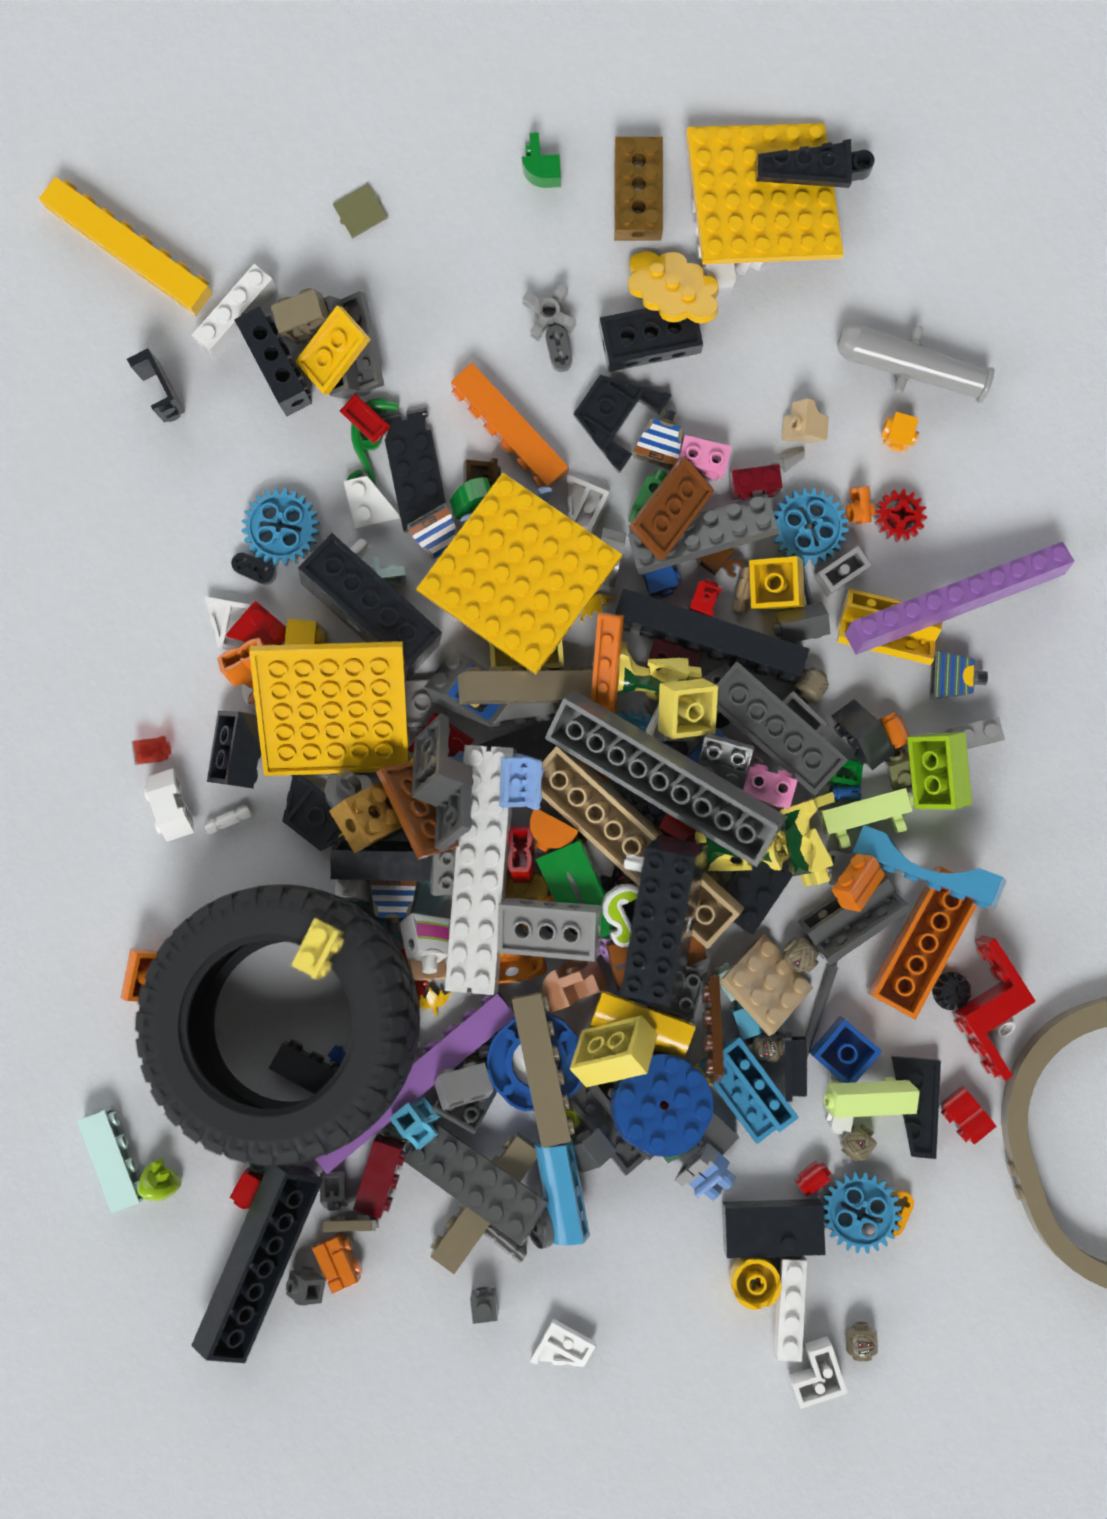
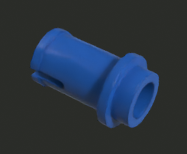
M836 783L835 786H830L829 793L833 792L835 802L840 800L860 801L862 793H858V791H861L860 786H840L839 783Z
M336 1044L327 1056L330 1058V1062L334 1061L341 1065L346 1051L342 1049V1045L339 1047Z

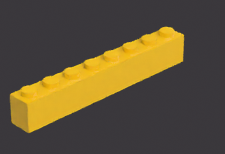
M56 176L38 198L47 210L197 316L213 294L208 287L209 282L199 274L195 277L189 273L190 269L181 261L175 263L170 259L172 256L161 247L157 250L152 246V241L143 234L136 235L132 232L134 229L124 220L118 222L114 219L115 215L104 206L101 209L97 207L95 200L86 193L81 195L76 192L77 188L68 180L61 181Z

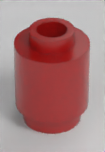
M814 1161L798 1174L799 1177L794 1181L807 1197L811 1193L814 1195L831 1181L828 1176L832 1173L823 1162L818 1164Z

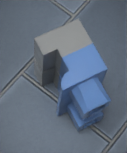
M707 1143L682 1164L675 1181L681 1186L686 1183L694 1188V1194L697 1198L705 1194L714 1201L721 1194L723 1188L728 1190L733 1185L736 1176L727 1169L730 1161Z

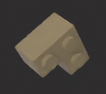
M312 288L300 291L299 295L294 297H283L278 300V303L271 305L278 332L296 344L312 339L317 333L316 328L322 326L329 317L323 295Z

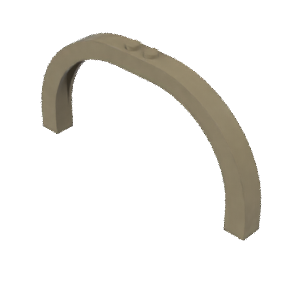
M1106 996L1064 1011L1044 1024L1030 1038L1016 1058L1011 1068L1013 1076L1007 1080L1001 1106V1126L1005 1150L1009 1162H1006V1167L1010 1176H1014L1016 1186H1013L1014 1193L1017 1199L1021 1200L1025 1213L1035 1232L1049 1250L1074 1272L1088 1281L1107 1289V1262L1097 1259L1076 1247L1064 1234L1052 1215L1034 1161L1028 1135L1029 1105L1039 1076L1050 1060L1063 1047L1084 1034L1107 1027Z

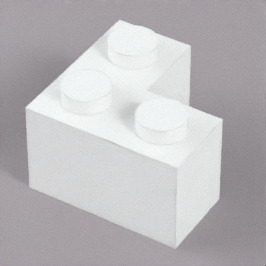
M828 1337L805 1343L804 1346L811 1368L788 1375L800 1409L848 1394Z

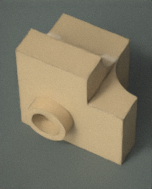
M807 398L793 402L791 415L783 417L782 440L787 442L800 441L810 444L827 440L829 416L823 415L817 410L815 400Z

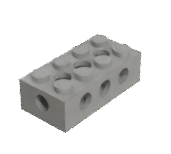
M505 898L498 904L497 953L595 961L600 954L602 906ZM522 924L527 925L529 930L524 929ZM546 926L551 927L552 930H553V933H552V932H549V931L546 929ZM570 928H574L577 931L578 935L573 934L570 931Z

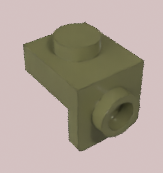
M904 749L894 750L895 754L884 761L887 766L890 785L894 791L912 786L910 759Z

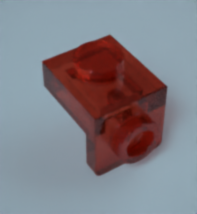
M165 736L133 740L131 742L135 765L164 762L169 759L168 755H171V745L169 741H166Z

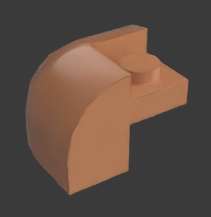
M572 960L560 965L547 974L542 985L543 997L547 996L550 1010L548 1012L552 1013L571 1006L581 998L599 993L609 985L603 970L596 960Z

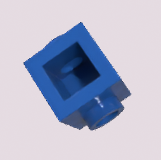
M672 566L642 574L649 597L660 594V597L674 594L673 590L678 587L677 582L681 581L677 567L673 568Z

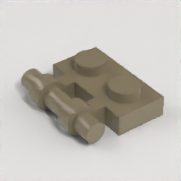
M369 1215L354 1216V1219H348L347 1216H330L329 1221L322 1222V1232L376 1231V1228H379V1218H369Z

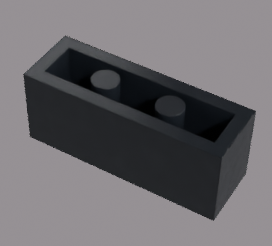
M291 1039L290 1042L285 1040L272 1060L269 1069L309 1092L316 1094L332 1079L340 1065L333 1063L331 1066L324 1062L325 1057L315 1051H312L311 1054L303 1050L304 1045L294 1039Z

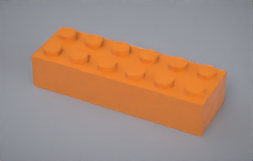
M937 866L933 870L940 873H952L943 867ZM926 884L867 991V994L914 1020H916L977 907L973 904V899L965 897L964 900H960L950 896L951 891L941 888L940 891L927 887Z

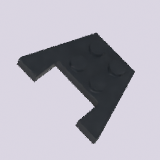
M599 375L573 416L615 470L621 473L632 457V453L612 440L638 402L660 415L672 395L667 392L662 393L654 391L652 388L639 387L626 381Z

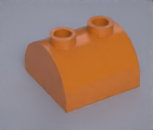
M539 809L532 812L530 829L532 835L537 840L535 847L548 853L550 848L566 846L578 833V830Z
M139 948L130 949L120 996L121 999L138 1002L141 986L145 985L146 982L144 977L151 961L156 959L157 951Z

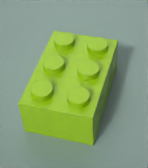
M966 732L923 733L907 737L914 809H959L972 805Z

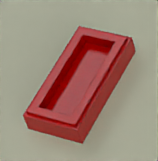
M356 394L339 410L374 444L391 428Z

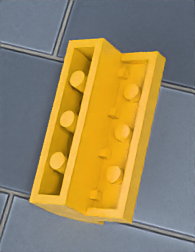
M849 588L838 620L837 642L850 645L845 633L852 621L897 605L903 601ZM942 622L870 650L931 665L934 660L935 642L942 629Z
M605 990L601 991L597 1005L594 1006L589 1027L593 1028L642 1015L658 1034L654 1051L666 1055H674L681 1059L684 1058L696 1028L694 1023Z

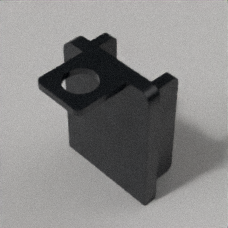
M792 1031L775 1032V1034L770 1036L766 1032L760 1034V1038H785L786 1101H793V1097L807 1096L806 1037L792 1036Z

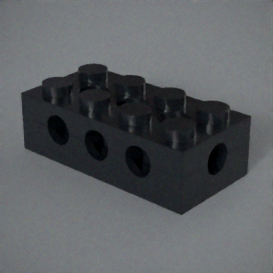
M259 306L234 319L286 417L311 405L312 403L308 396L312 395L303 376L300 375L301 372L269 312L264 314Z
M647 308L599 317V330L608 372L701 354L703 348L699 323H695L688 318L680 322H668L662 319L659 311ZM674 328L677 329L679 332L672 333L669 331V329ZM647 333H652V334H654L656 337H654V338H648V337L646 336V334H647ZM630 338L632 342L625 343L622 339Z

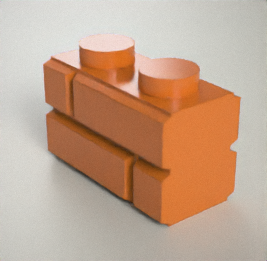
M856 854L843 874L839 876L838 881L832 888V892L838 898L837 901L842 908L860 912L884 878L885 874L879 867L880 865L875 857Z
M338 1232L314 1244L312 1247L331 1293H336L359 1282L361 1278L360 1273L363 1270L359 1260L353 1259L350 1252L353 1250L348 1236L344 1237L342 1232Z

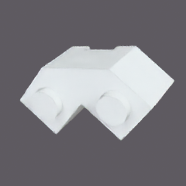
M174 768L146 777L144 794L147 801L150 802L155 817L154 825L157 833H162L167 842L194 833L193 816L184 801L183 785Z

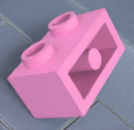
M685 435L679 459L685 456L697 471L708 480H723L732 446Z
M754 763V767L749 766L742 790L763 803L790 809L798 780L793 779L792 774L778 770L777 774L769 772V767ZM755 778H757L760 781L759 786L755 785ZM779 785L783 787L782 793L778 790Z

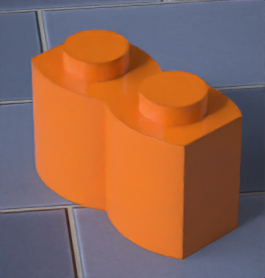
M260 638L249 640L239 648L228 650L217 658L220 672L233 686L243 685L252 679L249 649L250 646H265Z

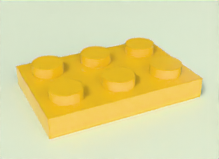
M336 306L295 362L322 394L329 395L371 339L343 307Z

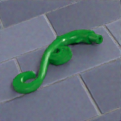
M374 398L365 402L377 414L387 410L398 411L399 402L388 401L387 398ZM351 424L353 448L368 477L376 485L374 470L365 450L374 451L378 449L382 443V438L376 444L372 443L369 439L363 440L361 431ZM356 470L347 477V480L358 478L360 475H363V472Z

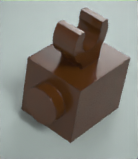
M733 548L700 557L696 561L714 576L722 568L729 577L735 578L737 574L732 571L731 567L733 565H737L741 569L744 567V563L741 560L729 559L735 551Z

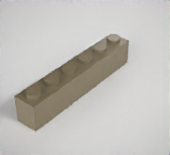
M569 666L558 667V671H550L549 667H542L537 675L527 671L525 667H514L512 671H504V667L489 668V671H481L480 667L466 668L465 672L458 675L459 705L561 703L565 696L575 690L591 699L593 666L580 667V670H572V667Z
M539 991L512 997L541 1146L544 1148L571 1142L570 1134H575L572 1119L567 1120L565 1110L570 1109L567 1094H561L560 1085H564L562 1070L556 1069L555 1061L560 1060L557 1045H551L550 1036H554L552 1021L546 1020L545 1012L550 1011L547 996L542 997Z
M517 1132L514 1137L510 1135L504 1142L502 1147L505 1150L500 1157L495 1155L491 1161L521 1182L537 1160L534 1143ZM462 1203L459 1205L462 1210L457 1217L452 1215L446 1223L445 1228L447 1231L442 1237L438 1235L430 1246L433 1249L430 1257L453 1274L456 1273L490 1225V1223Z

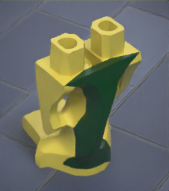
M622 641L617 692L641 691L646 693V697L659 702V693L656 692L660 690V683L702 678L701 667L689 666L688 658L648 659L647 664L650 668L640 667L628 653L627 643Z
M833 792L790 806V809L783 808L779 810L780 813L787 816L784 824L786 826L785 838L791 860L790 872L794 874L793 876L800 875L804 887L820 885L831 880L827 868L833 866L832 856L824 847L816 828L810 829L809 820L819 807L835 801Z
M781 830L762 860L774 870H782L783 861L789 859L785 831ZM698 831L695 832L696 843H707L708 845L704 866L707 867L708 871L752 870V865L742 859L740 864L732 863L731 857L739 856Z

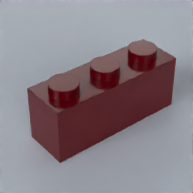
M377 1134L370 1150L353 1210L381 1219L385 1211L389 1212L393 1202V1197H390L391 1189H396L400 1175L396 1174L399 1165L403 1166L407 1152L403 1151L405 1142Z

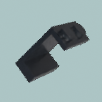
M149 348L127 358L130 367L143 381L157 375L167 395L166 398L151 405L152 410L164 423L179 419L180 414L184 413L185 410L161 363Z

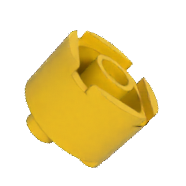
M768 1257L737 1258L730 1268L729 1283L736 1299L741 1305L751 1310H760V1308L769 1307L777 1301L782 1288L781 1279L774 1263ZM757 1277L759 1278V1282L754 1281L753 1284H751L752 1279H756Z

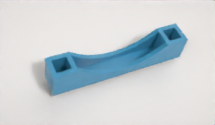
M863 825L853 850L855 854L875 857L878 863L881 864L882 870L892 874L895 873V870L904 873V878L916 883L918 879L926 881V886L937 891H940L941 888L951 891L950 896L960 900L968 897L974 900V905L984 909H988L989 906L996 908L1007 881L1004 877L981 868L960 873H940L924 869L909 861L896 847L888 834Z

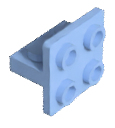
M514 753L513 757H501L500 807L526 806L534 810L540 809V802L542 800L541 777L543 776L541 760L520 753Z

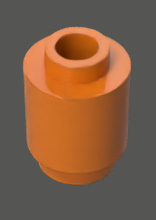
M895 711L878 719L882 723L891 745H894L895 749L908 743L906 738L910 737V734L901 716H897Z

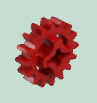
M902 489L899 494L896 490H892L890 496L885 494L882 497L883 501H879L876 504L880 510L875 511V516L879 517V519L874 524L881 525L879 533L887 532L886 539L895 536V542H898L901 537H903L904 541H908L910 534L915 537L919 534L917 529L922 530L925 525L921 521H925L927 516L923 515L922 512L927 508L926 506L920 507L919 503L922 501V498L916 500L913 498L915 492L906 495L905 489ZM896 501L894 508L890 507L887 509L888 504ZM898 511L901 512V516H905L902 520H900L899 515H896ZM906 523H914L910 529L904 530Z

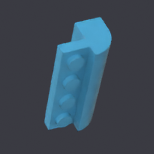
M734 1036L723 1042L724 1076L720 1083H712V1085L753 1141L758 1144L775 1130L780 1133L799 1117L740 1037ZM707 1057L698 1063L704 1074Z
M573 1138L571 1142L542 1148L541 1142H535L544 1199L549 1201L546 1208L554 1229L553 1244L562 1246L584 1244L589 1238L590 1232Z

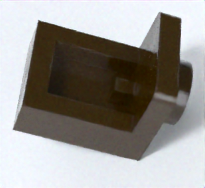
M492 458L489 462L467 459L463 462V484L472 479L487 478L489 485L493 486L501 475L498 458Z

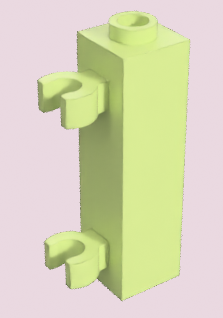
M906 788L820 811L818 814L824 835L835 833L838 847L842 849L851 846L846 830L891 818L894 833L907 831L902 814L912 812L911 806H914V801L911 793H907Z
M883 1077V1081L855 1083H842L840 1079L829 1080L830 1084H827V1091L824 1094L823 1102L825 1108L834 1118L917 1114L920 1091L909 1080L896 1081L894 1077Z

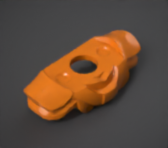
M504 954L500 961L499 984L530 980L544 975L547 972L545 959L539 956ZM511 967L519 969L518 973L514 976H507L505 974L507 969Z

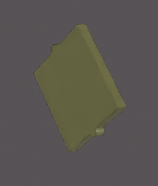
M369 184L333 203V207L341 218L340 223L345 225L352 239L388 218L380 205V198H376Z

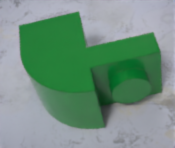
M539 132L529 133L530 142H525L526 156L522 157V170L526 179L531 184L541 188L561 187L560 155H540Z
M487 478L469 480L456 490L450 499L456 519H461L467 513L474 512L492 488Z

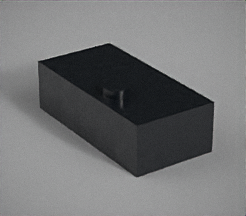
M337 840L330 850V879L430 881L432 856L417 859L409 841H377L354 853L347 840Z
M819 1199L722 1202L724 1253L727 1259L826 1255L824 1205Z

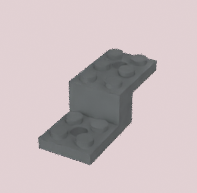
M443 714L435 718L415 737L411 795L412 798L436 806L435 849L444 851L470 831L472 827L471 807L473 805L472 786L474 783L472 778L473 767L448 757L449 717Z

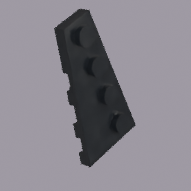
M851 139L843 140L842 143L832 144V142L822 143L821 146L812 148L804 146L794 151L786 149L758 154L755 159L756 181L849 188L852 184Z
M891 1056L896 1081L909 1080L920 1091L917 1114H903L911 1157L936 1159L941 1060Z

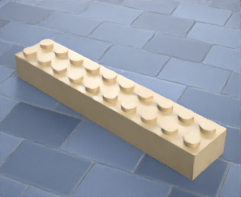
M556 746L542 762V797L639 886L641 872L624 869L626 855L631 854L644 857L645 847L659 835H665L588 764ZM705 871L703 872L692 936L708 949L741 914L744 907Z

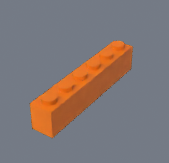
M470 363L451 381L453 388L451 392L459 402L462 400L466 402L469 406L467 410L475 419L480 418L485 423L483 427L492 437L496 435L501 440L499 444L506 453L512 452L517 458L515 461L523 471L528 469L533 475L531 479L539 488H552L569 472V466L473 363Z

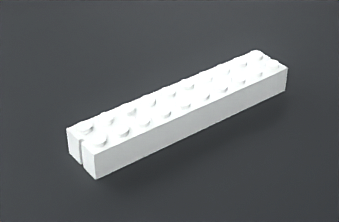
M465 745L463 763L473 767L472 827L468 833H465L458 839L460 845L456 848L445 991L464 993L472 991L475 994L487 995L498 993L501 953H497L498 904L506 897L509 855L508 836L511 829L513 808L499 806L501 757H513L514 753H517V750L514 748L491 747L490 749L487 746Z

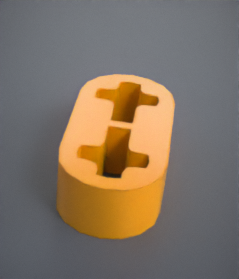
M901 1189L894 1191L891 1195H898L899 1199L905 1196V1200L908 1202L907 1205H901L902 1210L895 1212V1214L902 1216V1220L895 1221L900 1226V1229L891 1230L895 1236L903 1232L914 1207L912 1196L907 1191Z

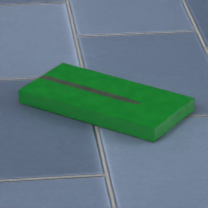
M581 839L536 859L555 902L602 906L601 903L606 893ZM603 913L601 915V938L610 935L609 930L616 928L606 920ZM570 928V931L573 934L578 935L577 931L574 928Z

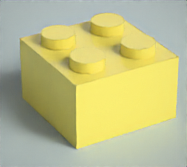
M703 678L660 683L658 731L671 739L706 735V733L715 734L718 686Z

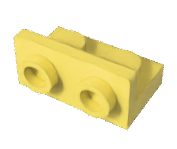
M314 918L291 966L311 975V978L315 980L321 979L322 976L326 977L332 966L330 960L333 953H338L343 945L344 939L341 937L344 932Z

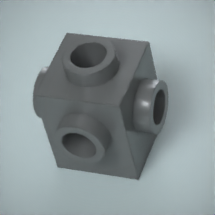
M303 1266L300 1267V1270H290L289 1279L286 1283V1295L293 1299L297 1305L321 1304L326 1279L316 1273L312 1267Z

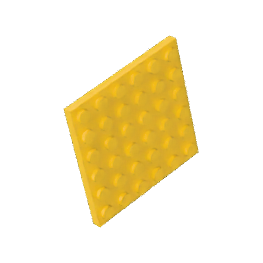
M825 123L697 126L686 128L685 135L702 264L842 258L844 253L834 187L756 181L755 159L758 154L786 149L794 151L804 146H809V148L821 146L822 143H827Z
M502 473L416 590L537 675L621 560L622 554Z
M403 642L250 646L249 653L264 776L338 774L344 769L352 773L377 772L383 767L409 762Z

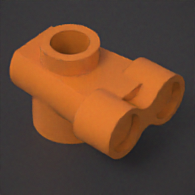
M870 486L849 489L852 503L846 506L848 521L850 523L856 522V524L872 522L871 517L875 515V507L870 502Z

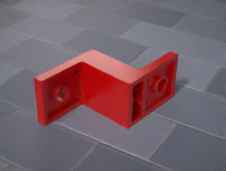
M981 936L975 940L978 945L976 950L983 960L987 959L991 965L989 971L992 976L1001 982L969 1001L966 1006L952 1012L956 1017L953 1021L961 1033L965 1032L968 1036L967 1044L974 1053H978L982 1058L980 1064L987 1074L991 1073L994 1078L998 1077L1006 1081L1013 1074L986 1033L1029 1007L1036 1000L997 939Z

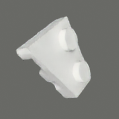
M368 476L344 481L355 528L400 518L399 513L392 507Z

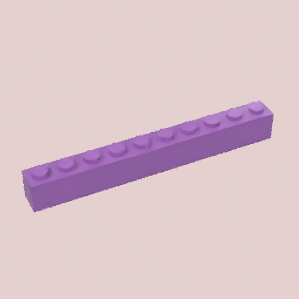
M1060 542L854 620L847 629L845 636L857 655L1063 576L1075 560L1064 542Z
M499 992L495 995H486L480 1000L482 1005L477 1010L469 1009L461 1016L463 1021L456 1026L454 1023L442 1032L445 1036L438 1042L436 1039L432 1040L424 1047L426 1052L420 1057L415 1055L413 1066L401 1092L385 1114L369 1130L344 1147L315 1159L326 1174L391 1121L389 1118L408 1102L413 1103L434 1085L441 1071L449 1068L454 1069L515 1017L514 1010Z

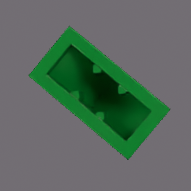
M847 760L828 783L861 787L863 766L857 761Z

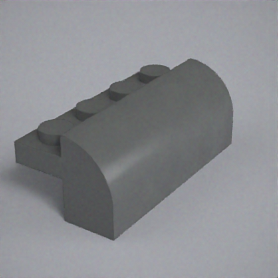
M359 291L343 299L329 295L324 298L328 314L330 315L336 306L343 307L371 339L329 395L342 399H349L354 394L359 397L369 395L371 390L385 384L366 294Z
M885 875L860 912L842 908L837 901L838 898L834 896L798 920V923L809 941L818 949L822 959H825L829 965H832L910 912L911 909L896 893L889 878Z
M618 1080L586 1087L581 1083L579 1089L568 1099L569 1106L587 1129L591 1131L599 1128L617 1151L611 1159L623 1175L627 1176L644 1160H651L654 1155L645 1154L625 1142L615 1128L612 1111L610 1110V1097Z

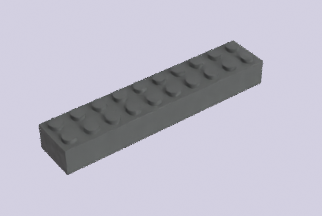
M576 690L563 698L546 734V740L755 867L765 858L787 819V816Z

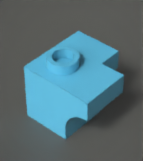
M423 1097L414 1103L408 1102L389 1119L402 1137L408 1139L416 1149L420 1150L438 1135L432 1124L441 1116L432 1111L433 1105L427 1097Z

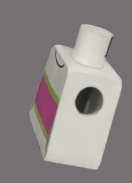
M411 913L400 922L407 958L413 961H422L423 973L437 972V963L448 956L451 919Z

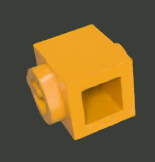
M895 412L892 417H887L881 432V439L884 440L883 445L889 446V449L895 452L907 451L911 445L914 446L919 434L918 431H915L919 418Z

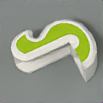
M622 884L614 887L605 894L601 903L604 917L610 924L616 927L609 930V934L614 943L620 947L629 946L632 929L622 905L637 899L638 887L631 884Z

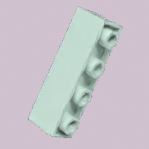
M109 1107L77 1121L111 1214L140 1203L143 1198L138 1194L139 1179L136 1174L137 1165L134 1158L130 1157L128 1153L127 1138L124 1134H121L119 1129L120 1120L118 1114Z

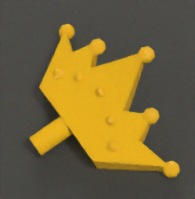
M601 593L594 596L583 610L580 622H583L586 615L592 618V611L603 613L602 604L609 606L607 600H615L616 597H610Z
M429 986L427 997L425 998L423 995H420V1000H418L419 1006L424 1010L432 1008L433 1014L436 1016L438 1015L437 1007L444 1006L453 992L450 991L444 994L443 990H440V994L437 995Z

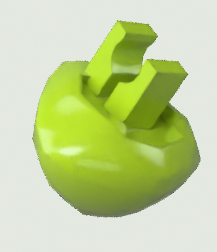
M164 1159L149 1162L140 1177L138 1194L147 1201L159 1202L166 1200L181 1187L182 1179L176 1172L163 1166L165 1163Z

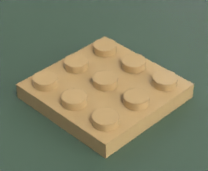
M765 934L760 936L720 979L721 984L768 1036L778 1030L813 989L808 981L783 959V954Z

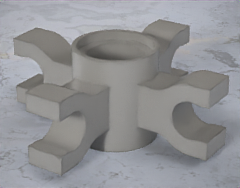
M559 283L553 296L543 300L538 299L528 291L522 298L524 301L522 304L539 313V319L530 330V337L539 341L546 327L554 326L555 324L572 333L576 326V319L560 312V305L568 294V287ZM550 308L555 311V314L546 316L543 311Z

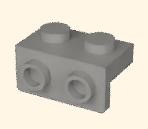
M456 849L432 855L431 894L434 896L453 894Z

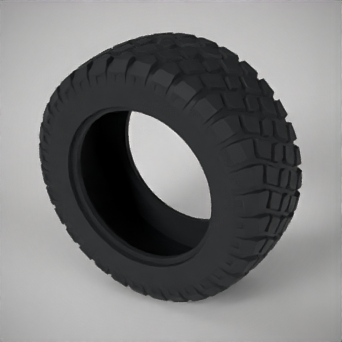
M288 884L256 886L224 895L192 913L189 918H186L172 931L173 934L170 938H166L156 953V959L151 961L144 977L146 979L145 985H142L137 1002L140 1007L139 1011L136 1012L135 1031L139 1033L135 1041L137 1055L139 1058H142L143 1063L140 1068L145 1082L151 1083L152 1089L150 1093L158 1106H164V1115L175 1127L180 1125L182 1133L196 1144L201 1142L204 1149L219 1156L224 1154L228 1159L244 1163L249 1161L256 1165H286L304 1162L334 1152L360 1137L385 1114L395 1101L411 1071L416 1048L418 1047L420 1033L418 993L410 967L396 942L381 924L361 908L344 898L316 888ZM315 918L344 932L341 937L344 939L343 945L338 953H333L330 962L332 963L331 969L341 981L349 1001L351 1011L349 1045L335 1075L312 1097L303 1101L270 1099L243 1085L224 1062L215 1035L216 1005L225 981L238 964L255 951L272 944L291 942L301 946Z

